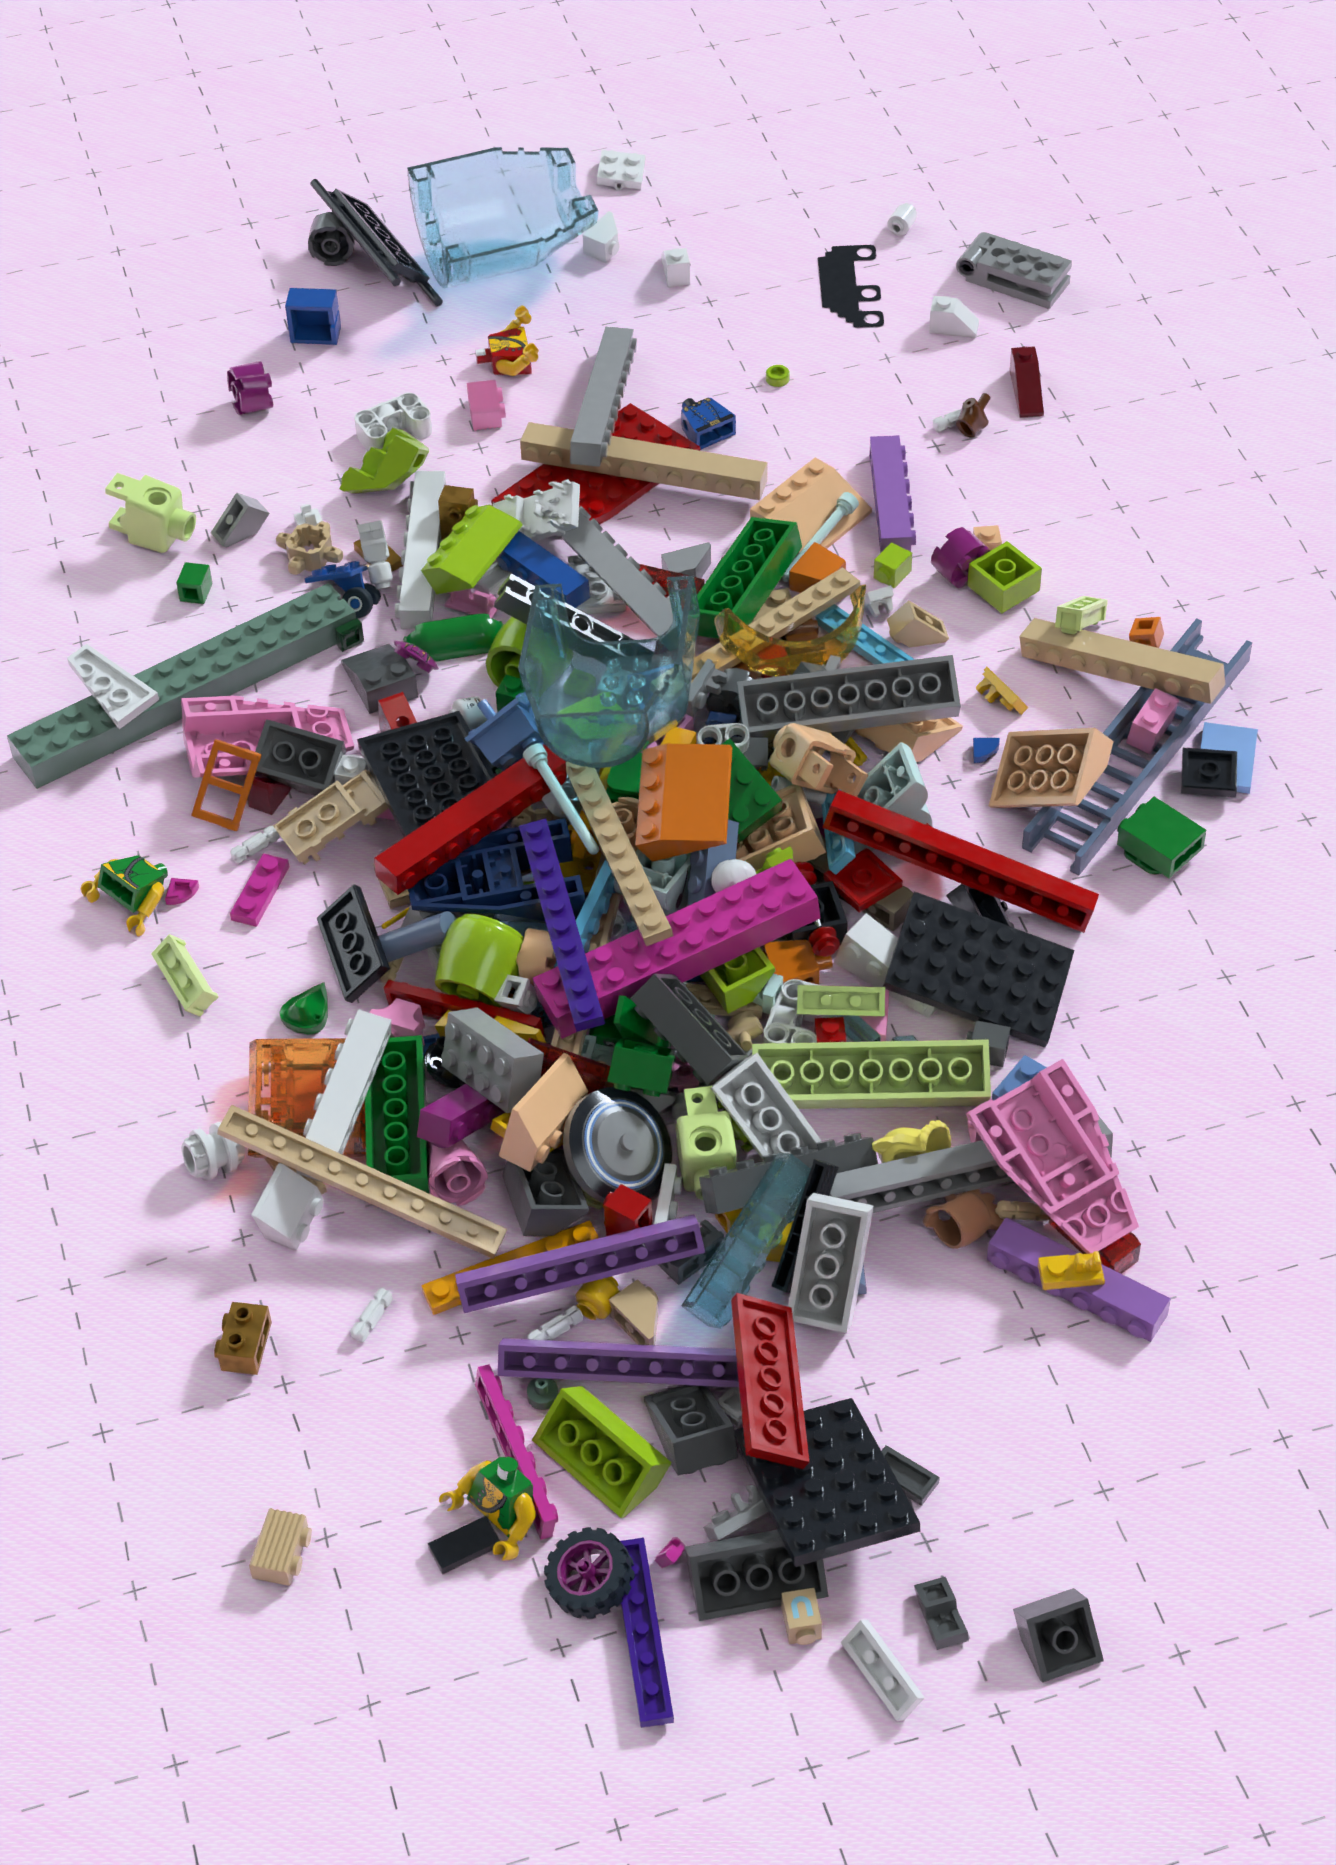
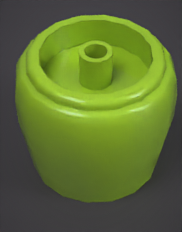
M511 617L497 633L488 652L485 663L487 673L497 687H499L505 675L530 681L531 696L534 697L551 685L567 669L571 662L573 649L544 632L538 631Z
M465 914L457 918L450 924L441 946L435 986L445 994L457 995L460 998L472 1001H481L500 1008L501 1005L494 1001L507 975L519 977L516 959L521 950L524 937L512 927L486 916Z

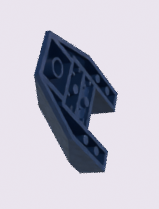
M566 818L547 821L559 864L573 861L571 839ZM519 827L490 832L477 844L471 845L455 859L449 860L434 873L427 875L412 888L408 889L411 908L415 911L433 914L448 911L458 918L465 914H477L498 921L546 923L535 883L523 884L521 870L531 869ZM580 875L563 878L575 920L585 903V894Z

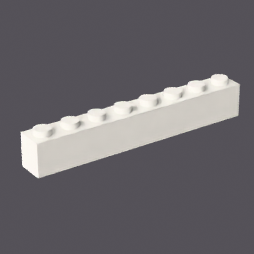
M416 471L414 481H410V496L412 498H408V513H410V515H406V530L408 532H404L403 536L406 550L401 552V562L404 567L399 568V581L402 585H397V600H400V602L395 603V618L400 619L401 629H415L416 625L433 620L435 591L421 572V569L427 563V558L440 547L441 528L438 500L444 485H447L445 471Z

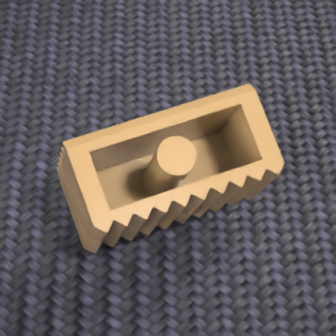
M268 1509L249 1564L253 1579L290 1586L293 1575L298 1576L302 1567L301 1551L303 1547L309 1546L312 1536V1529L308 1527L307 1518L304 1514L299 1515L298 1513L293 1514L284 1510Z

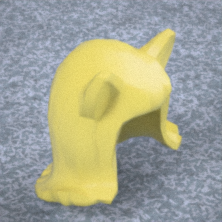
M933 1120L922 1129L907 1127L894 1129L883 1138L874 1141L872 1149L878 1153L881 1163L950 1148L951 1135L949 1127L944 1122Z

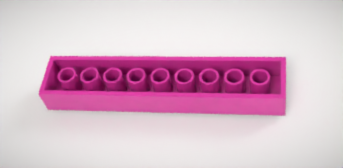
M792 859L666 916L671 926L673 937L646 946L637 929L585 953L603 1017L606 1019L615 1015L619 995L630 999L654 974L676 975L683 983L820 919L818 897ZM557 966L533 977L537 998L561 1039L576 1033L559 967Z

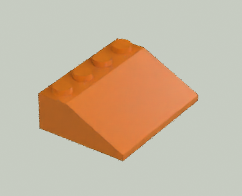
M667 743L643 750L635 846L652 862L727 844L732 747L730 745Z

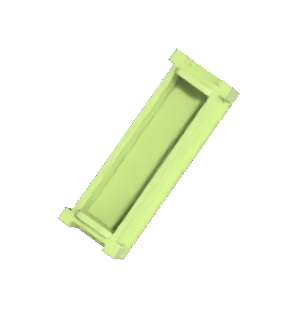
M1081 596L1057 606L1055 627L1061 628L1063 633L1076 634L1077 631H1082L1083 628L1089 625H1097L1099 621L1106 619L1108 600Z
M169 934L151 955L185 1011L201 1017L204 1013L203 1010H206L219 996L211 990L185 947L186 942Z
M798 985L797 1014L885 1016V987Z

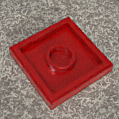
M868 848L855 854V858L837 874L830 870L824 873V881H833L837 893L858 913L903 887V880Z

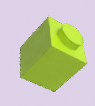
M891 542L874 559L873 578L888 586L891 585L892 588H896L912 571L913 552Z

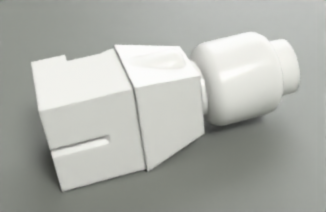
M382 520L357 525L364 560L371 564L368 566L371 584L375 585L376 589L391 587L390 581L393 580L390 563L385 561L389 557V550Z

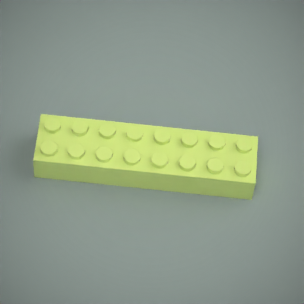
M989 1039L752 1044V1055L759 1054L798 1109L978 1106L991 1099Z

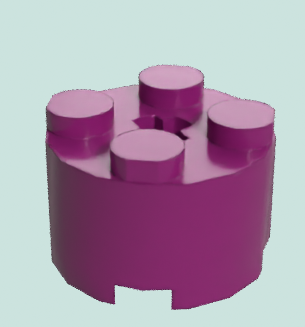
M261 361L229 368L230 370L227 371L229 392L232 391L236 400L232 404L238 415L273 408V399L268 389L272 387L271 377L269 373L264 374V367Z
M964 527L956 528L945 536L948 540L941 549L936 546L931 556V564L958 589L962 588L968 581L969 563L991 551L980 539Z

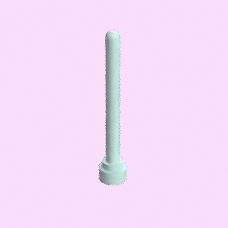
M844 492L838 498L836 510L792 561L781 578L783 581H789V570L814 542L821 544L844 515L852 514L859 506V502L853 494Z
M540 743L531 745L523 753L527 764L533 766L534 769H538L588 852L592 855L597 854L599 846L548 766V754L543 745Z

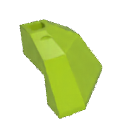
M392 427L391 431L384 438L383 448L371 447L363 457L361 469L349 467L342 476V484L339 489L349 493L394 490L424 464L429 448L407 432Z

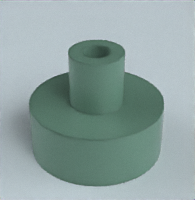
M534 1378L527 1386L529 1404L538 1410L550 1409L558 1395L556 1382L548 1378Z

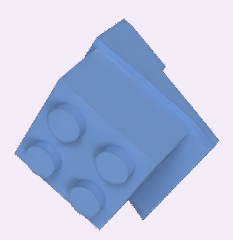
M524 693L516 695L513 701L497 713H495L486 699L480 701L477 706L487 721L478 728L468 732L469 735L465 737L467 742H471L479 747L492 765L502 771L524 758V751L531 745L537 743L546 745L550 742V739L535 717L538 712Z

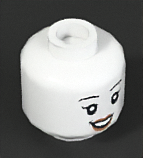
M475 696L455 700L452 709L448 712L449 714L460 711L470 731L487 721L477 706L482 700Z

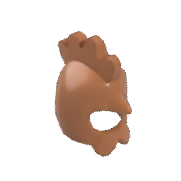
M979 1189L945 1196L947 1203L931 1206L926 1209L927 1214L923 1219V1224L926 1227L933 1228L936 1235L945 1245L958 1249L973 1243L983 1236L988 1229L998 1230L1004 1219L995 1213V1208H997V1204H993L995 1196L991 1193L981 1194ZM939 1210L951 1215L950 1219L945 1221L939 1219Z

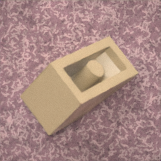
M909 600L887 618L891 638L895 642H901L910 648L944 643L949 640L944 622Z
M637 1279L609 1299L611 1306L610 1317L638 1345H655L658 1322V1296L651 1287H645Z

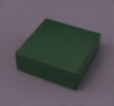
M358 618L335 628L337 646L342 652L364 642L362 623Z

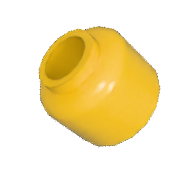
M611 1276L583 1283L575 1294L576 1302L578 1303L576 1306L581 1310L583 1316L590 1320L606 1319L611 1313L609 1299L620 1292L616 1279Z

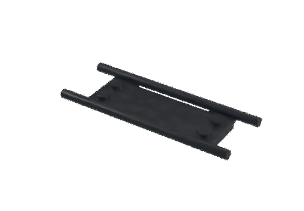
M313 179L310 182L311 187L393 286H398L401 283L398 275L402 274L411 283L416 282L435 306H440L443 303L442 298L428 283L430 277L367 203L337 188L333 192L327 191L318 179Z

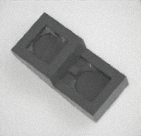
M946 1576L914 1585L921 1611L936 1649L939 1650L969 1641L968 1631L958 1612L956 1598Z

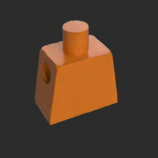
M814 542L789 570V589L801 593L842 567L846 569V561Z
M808 940L777 941L763 945L764 954L775 967L774 974L783 976V984L788 980L798 979L819 985V971L833 968L832 957L815 955Z

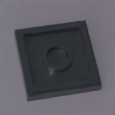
M1183 747L1181 794L1236 798L1237 751Z

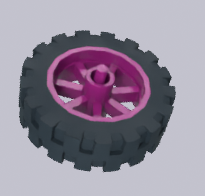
M591 1527L582 1528V1531L578 1533L573 1531L567 1534L568 1538L564 1541L562 1539L558 1541L555 1551L549 1553L547 1557L548 1565L544 1567V1575L547 1577L544 1580L545 1586L550 1592L549 1594L552 1599L567 1614L570 1612L573 1617L581 1618L586 1616L587 1619L596 1618L598 1614L604 1616L611 1612L610 1609L613 1606L618 1607L623 1602L622 1597L624 1594L628 1595L631 1586L629 1584L631 1580H634V1571L631 1566H634L633 1560L619 1539L611 1532L608 1534L605 1529L597 1528L592 1530ZM600 1554L592 1563L591 1555ZM609 1558V1568L599 1569ZM572 1569L578 1572V1574L569 1577ZM581 1582L578 1592L572 1591L569 1588ZM588 1586L596 1587L591 1591H587Z

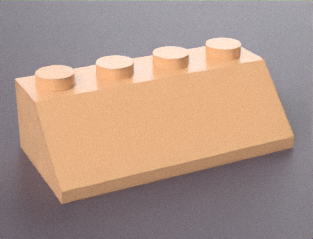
M563 1053L515 1105L509 1118L498 1156L529 1172L538 1163H544L551 1148H557L562 1139L565 1123L570 1111L579 1100L588 1094V1090L568 1054Z

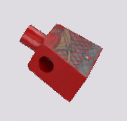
M403 692L378 700L379 727L381 732L417 723Z

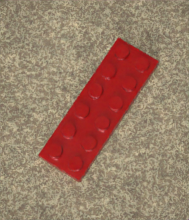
M736 1293L731 1299L746 1455L804 1469L809 1463L792 1307Z

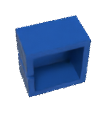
M289 288L285 309L290 343L337 345L341 321L336 289Z

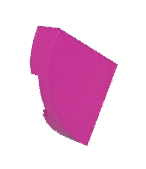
M171 878L165 897L166 905L180 904L192 898L199 889L198 880Z
M673 1537L656 1555L654 1561L661 1568L672 1565L681 1556L686 1545L678 1537Z

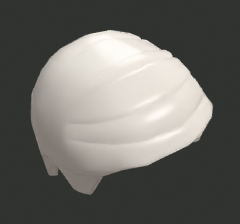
M739 859L725 860L719 863L712 872L713 889L716 893L756 875V871L746 861Z

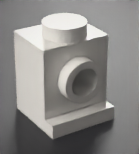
M507 975L494 1001L511 1011L531 1014L537 1007V994L535 987L530 984L528 978ZM513 987L515 989L513 998H508L510 989Z

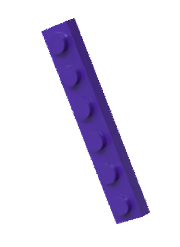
M642 1537L622 1540L620 1542L628 1550V1554L634 1563V1566H631L634 1571V1580L630 1581L631 1590L628 1595L624 1594L622 1597L621 1607L640 1727L674 1723L645 1539Z

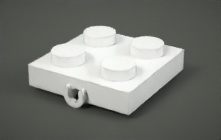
M601 150L596 185L613 186L616 190H622L623 188L641 190L646 155L617 152L615 150Z

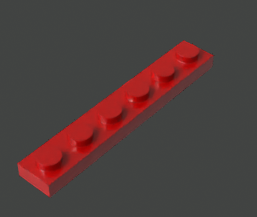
M388 979L383 987L388 1005H391L396 998L420 1005L424 1016L441 1019L448 1010L459 1011L479 1008L493 1019L496 1016H500L540 1029L545 1039L541 1018L532 1014H523L507 1008L491 1006L481 1001H472L460 998L457 995L440 993L429 988L413 986L406 982Z

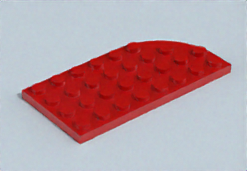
M631 403L618 411L614 433L611 436L700 451L699 445ZM542 464L493 498L491 503L493 506L494 503L505 500L504 496L511 494L513 497L517 495L527 498L535 495L533 491L540 490L544 492L553 489L549 482L553 481L562 484V481L569 480L570 482L580 484L579 507L582 506L591 516L589 521L594 518L601 524L617 515L660 483Z

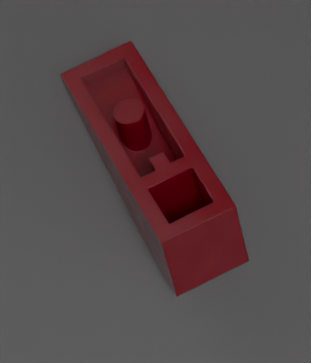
M1035 346L1011 348L1009 371L1019 417L1044 416Z

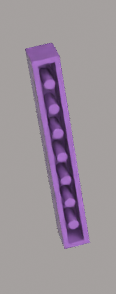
M693 1214L455 1274L463 1311L468 1313L705 1253L699 1223Z
M503 1338L498 1345L497 1376L739 1387L736 1349Z

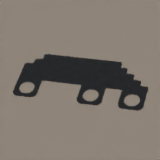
M832 246V251L825 252L824 257H818L822 307L830 308V312H837L838 317H845L846 322H853L854 327H878L884 325L883 312L859 311L858 301H877L881 299V290L878 285H856L854 261L875 259V246ZM861 248H868L872 251V254L868 257H861L857 254V251ZM866 288H872L877 294L874 297L867 298L862 295V291ZM868 314H876L880 320L877 323L871 324L867 323L864 318Z

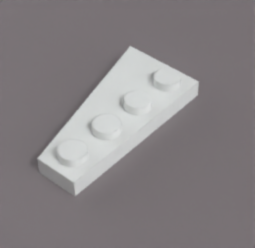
M87 643L67 657L68 665L119 729L159 700L158 692Z

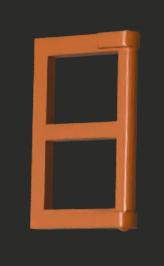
M215 739L191 816L233 831H238L262 755ZM219 750L251 761L244 786L211 776ZM208 784L241 795L233 820L201 809Z

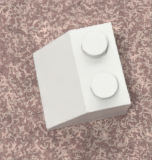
M278 1163L251 1216L265 1239L297 1251L300 1243H303L309 1235L310 1224L314 1216L320 1214L324 1198L317 1186L286 1165Z

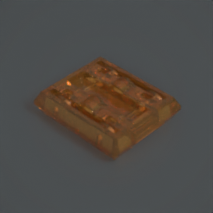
M346 1038L255 1039L249 1042L248 1112L262 1118V1105H270L271 1123L306 1138L303 1135L305 1125L309 1118L313 1119L315 1116L314 1104L319 1093L324 1094L327 1086L324 1085L327 1071L329 1068L334 1069L337 1060H334L336 1049L339 1043L344 1044ZM269 1073H271V1097H262V1076L264 1074V1087H269ZM365 1100L343 1152L344 1156L361 1157L366 1155ZM263 1110V1119L269 1121L268 1110ZM248 1148V1156L269 1158Z

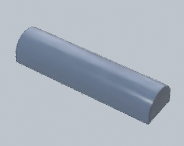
M445 911L378 935L387 961L391 962L442 944L450 924L457 918L451 912Z

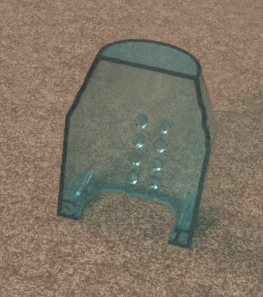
M694 576L667 577L673 621L665 633L651 639L606 642L584 638L572 628L568 620L561 584L535 585L518 669L528 711L541 739L554 754L565 761L583 767L606 768L616 766L639 754L682 721L689 703L700 622V610Z

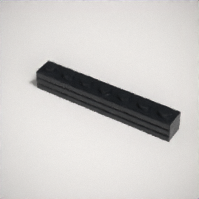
M813 1160L771 1285L772 1287L785 1293H791L807 1199L813 1193L830 1195L839 1169L838 1166L822 1160Z

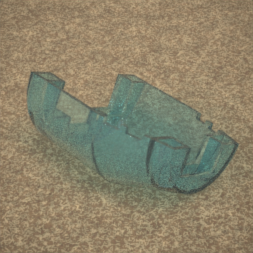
M494 147L407 167L411 204L422 248L434 278L444 289L533 268L593 227L598 220L599 210L592 196L582 197L576 185V162L569 148L540 147V151H525L524 147H518V151H503L502 147Z

